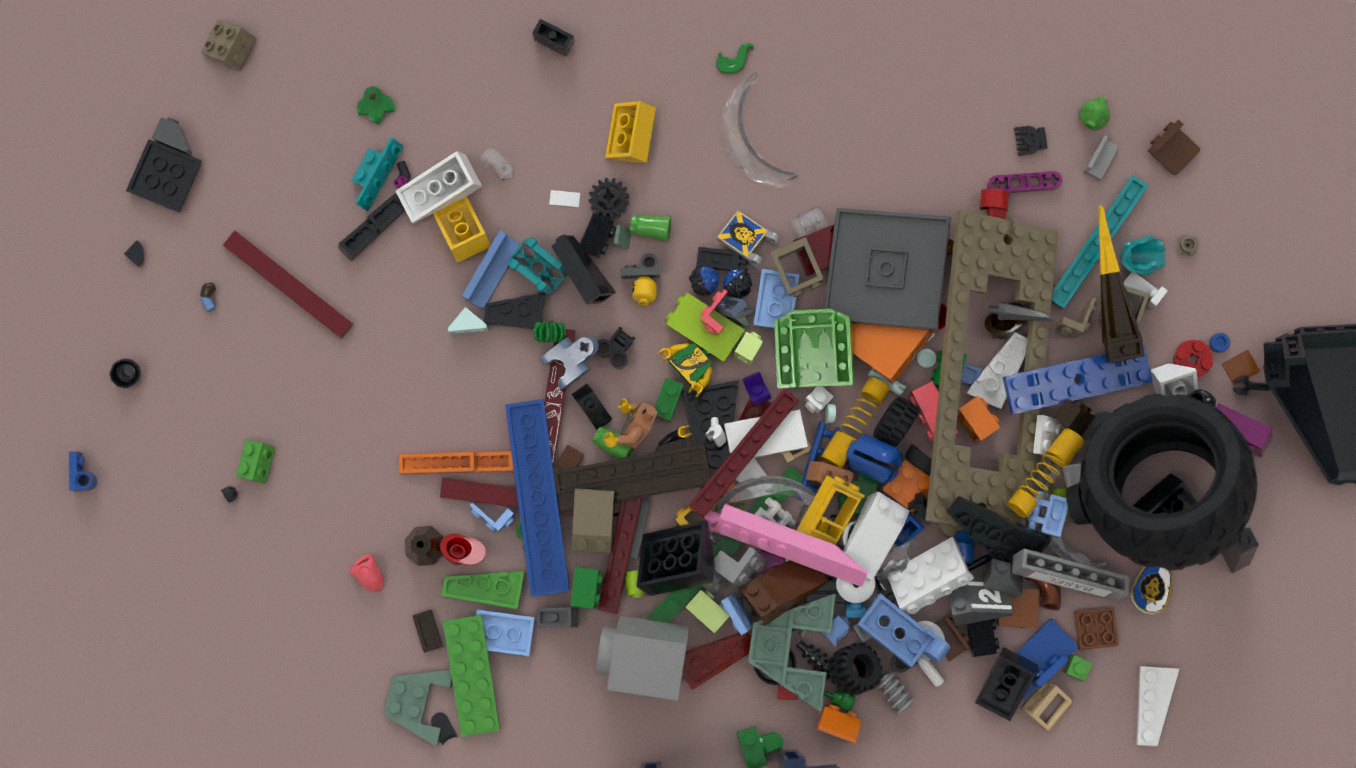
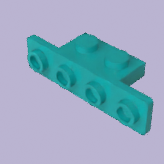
M391 137L382 153L369 148L351 180L354 184L363 187L355 204L366 211H369L404 147L396 139Z

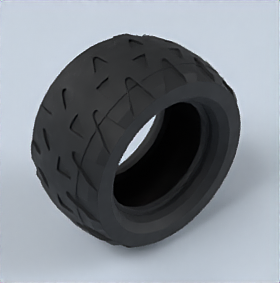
M1154 394L1120 406L1113 411L1112 415L1096 427L1092 433L1089 446L1084 450L1081 462L1080 488L1083 504L1094 529L1112 549L1138 565L1147 568L1159 567L1172 571L1182 570L1185 567L1196 564L1203 565L1215 559L1225 548L1229 549L1239 539L1250 520L1255 505L1257 474L1253 455L1247 441L1235 424L1219 409L1209 403L1204 404L1192 396L1183 394ZM1164 451L1189 452L1204 459L1215 470L1212 485L1204 497L1193 506L1180 512L1171 514L1147 513L1133 507L1122 497L1124 482L1131 470L1139 462L1156 453Z

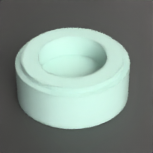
M923 349L917 355V363L922 368H930L936 362V354L931 349Z
M827 404L825 422L834 423L836 419V406L834 404Z

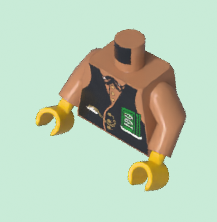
M623 398L620 400L623 405L617 407L624 414L629 413L622 432L617 438L609 432L605 434L606 439H603V441L609 448L614 447L618 443L619 445H628L635 449L651 430L657 410L650 404L643 402L632 403L631 405Z

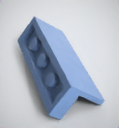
M500 230L462 297L479 308L484 309L508 268L509 263L507 260L520 246V243L511 239L505 232Z

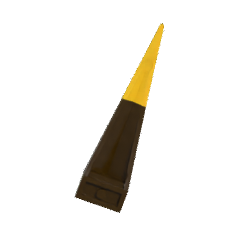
M1099 206L1102 343L1105 346L1106 362L1112 363L1144 357L1142 336L1121 277L1104 208Z

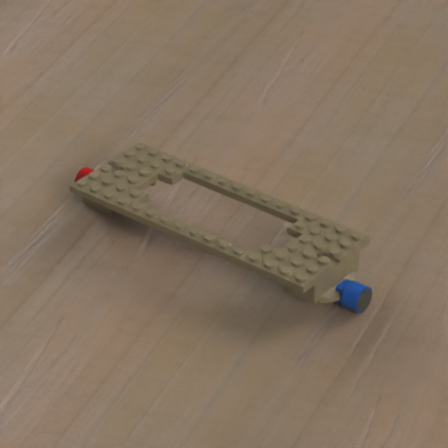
M996 188L981 190L980 211L974 213L958 210L956 215L926 521L936 524L941 534L946 538L953 537L956 539L966 564L973 563L974 542L976 541L962 529L949 515L947 510L955 499L960 496L1028 527V517L1024 518L1015 513L1008 506V501L1020 486H1026L1025 479L1032 478L1030 473L1036 469L1037 454L1033 453L1037 415H1041V408L1020 413L1016 455L1000 453L998 471L969 467L971 447L955 445L970 292L987 293L988 276L1016 281L1015 301L1030 303V309L1046 312L1050 315L1058 231L1015 222L1008 217L1006 212H1008L1009 192ZM1029 320L1024 372L1045 367L1050 321ZM1028 479L1026 481L1027 485L1034 489V481ZM1021 488L1022 490L1028 492L1033 496V493H1031L1028 488Z

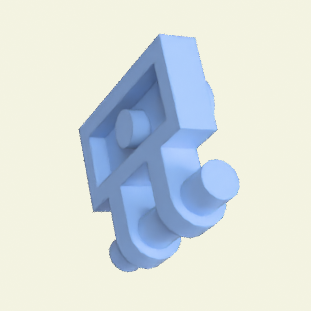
M1037 491V492H1039V493L1042 495V497L1044 498V494H1045V493H1044V492H1041V491ZM1051 494L1049 501L1035 497L1038 505L1034 508L1031 515L1028 516V527L1035 530L1036 524H1041V533L1059 538L1068 510L1066 498ZM1041 507L1046 508L1044 518L1038 517Z
M735 592L729 594L721 601L724 611L730 615L734 628L741 635L753 627L752 616L746 612L742 605V599L738 598Z

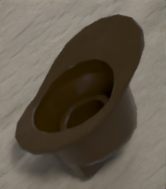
M1009 303L1012 305L1024 307L1023 305L1018 303ZM990 314L986 317L984 323L985 328L991 333L993 339H1007L1027 320H998V314Z

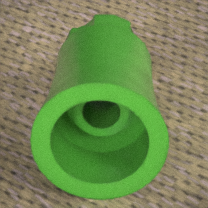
M632 216L630 224L631 234L655 238L665 242L669 241L671 216Z
M599 427L592 443L598 445V448L606 451L617 460L630 458L634 449L628 445H619L618 443L612 448L607 447L603 439H606L605 434L611 432L615 438L619 434Z

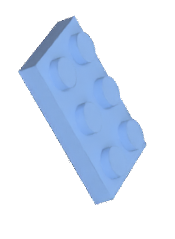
M762 269L753 326L774 329L775 320L780 319L795 309L796 297L788 295L778 271ZM784 272L790 287L797 286L800 274Z
M477 610L476 615L482 614L488 651L530 656L535 617Z

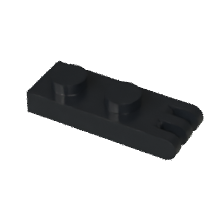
M698 247L696 267L708 266L713 269L726 271L743 270L747 273L748 268L740 267V265H748V261L741 260L742 256L735 251Z

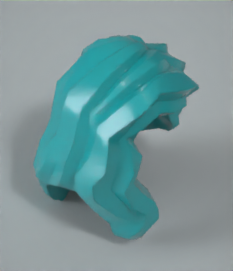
M1145 236L1135 241L1126 242L1120 253L1121 263L1131 273L1148 276L1165 265L1164 243L1162 240L1152 236Z

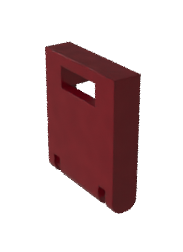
M834 225L793 240L795 242L806 237L820 271L829 268L833 233L831 234L830 231L834 230ZM798 251L797 255L806 276L816 274L812 264L808 265L803 251Z

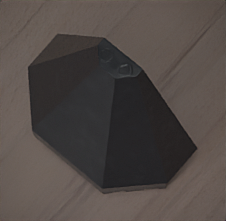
M1356 324L1299 327L1294 329V333L1291 335L1286 333L1277 337L1276 342L1264 343L1263 369L1265 381L1329 484L1343 485L1344 483L1356 484Z

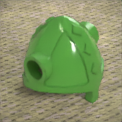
M1098 97L1097 99L1089 100L1079 109L1080 120L1088 129L1093 131L1100 130L1109 122L1110 111L1106 105L1107 100L1105 98Z

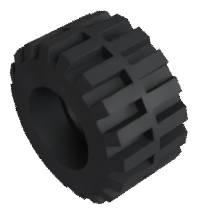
M899 395L883 414L874 429L873 436L889 445L898 446L914 423L919 413V408Z
M858 642L836 651L830 659L832 663L829 664V669H831L829 674L830 677H833V684H837V689L839 691L843 690L844 694H849L850 696L859 695L874 689L880 683L879 679L883 675L881 673L883 666L880 665L881 659L876 656L877 652L872 651L871 646H866L865 643L859 644ZM853 663L858 668L859 676L854 671Z

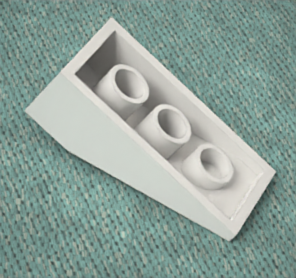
M456 151L397 189L396 193L411 222L414 224L469 196L483 186L467 156Z
M880 492L867 496L843 550L845 554L868 572L866 576L868 581H872L910 512Z

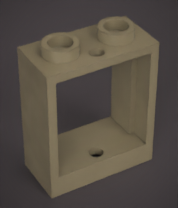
M806 237L770 252L789 296L798 297L804 294L803 290L811 288L813 290L822 286L821 283L824 282V278ZM806 249L817 277L791 288L779 259Z

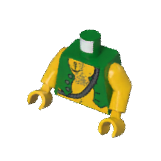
M695 343L675 344L669 348H662L657 353V355L663 354L665 358L661 361L665 362L668 359L670 365L691 386L689 392L691 390L697 391L695 397H698L710 382L713 370L711 367L712 362L708 356L711 354L703 348L699 349Z

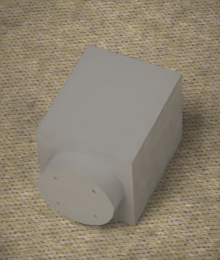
M619 616L617 628L603 627L596 674L609 676L607 690L678 701L689 626Z

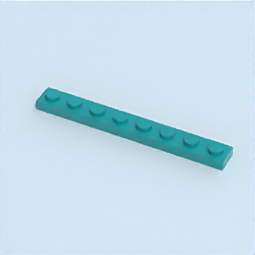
M1134 175L1130 177L1105 214L1111 240L1149 186ZM1099 224L1052 291V303L1062 310L1066 307L1100 257Z

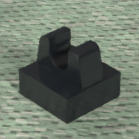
M922 492L915 494V499L908 503V510L917 509L913 511V517H922L926 520L928 500Z

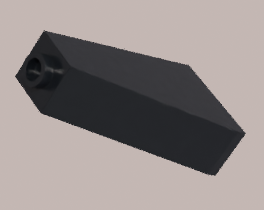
M564 234L555 240L556 243L551 247L586 304L602 303L616 293L574 235Z
M1246 527L1243 530L1239 539L1229 549L1225 548L1221 552L1231 573L1250 565L1259 546L1250 527Z

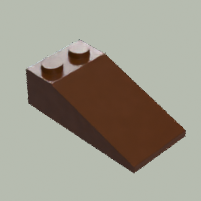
M789 560L755 577L742 586L740 591L763 625L766 626L829 581L822 572Z

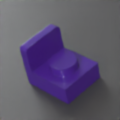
M760 372L742 379L754 406L772 399Z

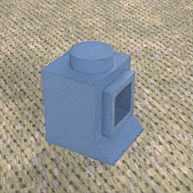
M836 615L832 620L831 633L822 632V634L836 647V641L842 639L849 632L847 629L850 628L849 625L851 623L844 615L842 617Z

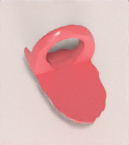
M371 554L358 559L352 566V569L348 568L351 575L366 590L377 592L381 591L384 587V577L376 566L375 558Z

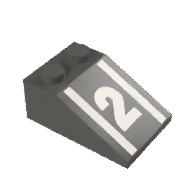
M974 578L967 585L953 590L949 594V600L955 626L1014 615L1010 594L983 587L984 578Z

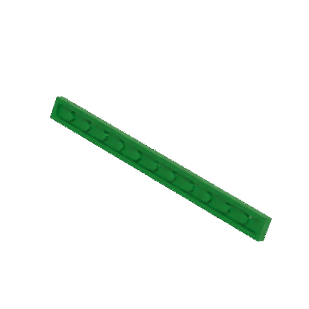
M790 465L747 512L754 515L760 507L767 511L769 506L765 504V501L769 497L781 504L802 482L803 476ZM724 536L712 548L714 559L720 550L731 557L744 543ZM703 586L672 591L646 619L669 623Z

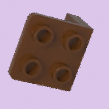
M1179 119L1175 123L1170 122L1163 129L1165 133L1161 137L1157 135L1150 142L1153 146L1148 150L1172 175H1177L1200 152V148L1180 130L1184 124Z

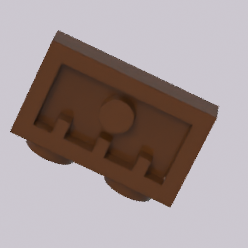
M944 616L934 623L940 627L945 641L951 646L945 655L948 661L953 660L970 648L968 645L970 641L964 633H959L956 629L958 626H955L952 617Z

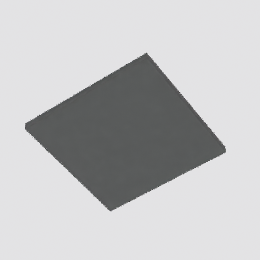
M837 208L824 309H834L850 316L851 323L938 331L951 217Z

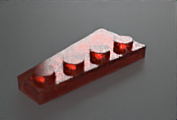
M748 632L742 635L737 633L686 651L682 675L691 689H695L748 655L751 644L750 634Z

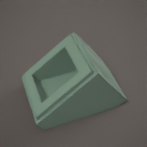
M618 225L616 226L614 246L628 249L631 239L630 230Z

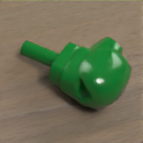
M836 690L835 694L824 691V696L833 699L832 704H836L846 711L853 708L855 695H846L843 693V690Z

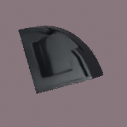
M136 240L124 255L138 267L143 263L144 251L141 243Z

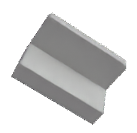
M1107 135L1101 138L1083 171L1099 181L1102 179L1118 149L1117 145L1107 141Z

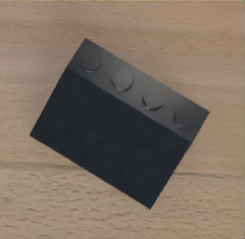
M704 520L643 534L636 587L653 596L713 583L715 562L708 522Z

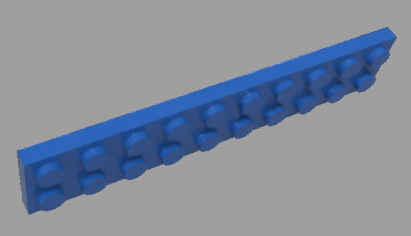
M544 399L506 404L530 595L533 597L568 592L570 589Z

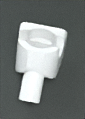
M711 418V427L705 435L709 441L714 440L715 445L721 447L726 442V435L719 425L718 418Z

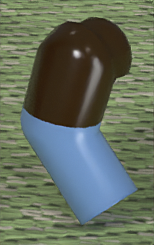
M212 282L205 283L200 294V300L208 312L216 308L211 299V293L216 290Z

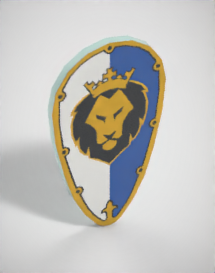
M1159 567L1142 568L1131 588L1132 602L1139 610L1147 614H1158L1166 608L1171 594L1173 570L1169 571Z

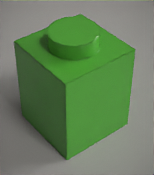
M1070 655L1069 661L1066 663L1062 673L1079 681H1085L1093 663L1075 655Z

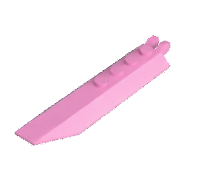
M724 504L721 514L710 511L704 518L708 522L710 532L715 531L721 535L862 587L868 574L865 569L836 545Z

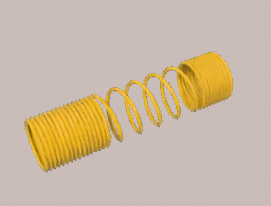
M869 377L860 391L863 399H856L855 404L857 407L850 408L853 416H845L847 424H840L839 427L842 432L836 431L834 433L835 435L832 436L833 438L823 452L821 459L824 462L843 468L848 460L846 458L848 448L852 441L856 442L857 440L844 432L841 426L851 427L858 433L863 434L861 430L853 427L846 417L857 419L864 425L869 426L868 423L856 417L851 409L860 410L873 417L871 413L863 410L856 401H864L872 407L879 409L878 406L867 401L862 394L873 402L881 404L890 391V387L886 383L875 377Z
M1065 428L1062 430L1046 452L1047 455L1042 457L1044 463H1037V470H1033L1030 473L1032 478L1025 479L1026 486H1020L1008 501V506L1015 513L1027 518L1038 505L1036 499L1028 492L1022 490V487L1028 488L1036 497L1043 499L1039 492L1027 485L1026 481L1028 479L1033 480L1043 490L1049 491L1047 486L1034 479L1033 472L1040 473L1047 481L1054 483L1050 476L1039 470V464L1046 465L1051 472L1060 475L1056 468L1046 464L1044 457L1048 456L1054 463L1066 468L1084 445L1081 436L1071 429Z

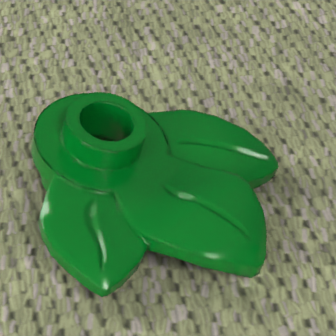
M371 86L365 90L364 98L358 102L357 112L359 116L368 114L372 122L379 124L383 119L384 112H395V105L393 100L389 96L383 95L378 87ZM371 92L376 93V99L372 100L369 97Z

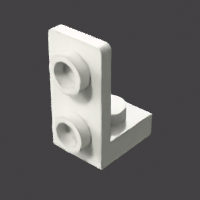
M1130 273L1123 282L1126 286L1148 292L1149 298L1146 306L1150 309L1157 306L1168 291L1162 286L1156 289L1137 273Z
M817 386L805 398V407L811 413L816 412L819 414L834 396L823 386Z

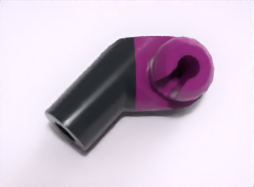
M405 161L396 164L400 172L397 180L394 179L393 182L396 188L404 186L411 178Z

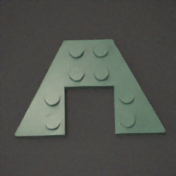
M836 594L790 609L766 626L763 625L761 620L754 622L752 628L748 662L820 712H822L826 672L787 667L792 628L831 633Z

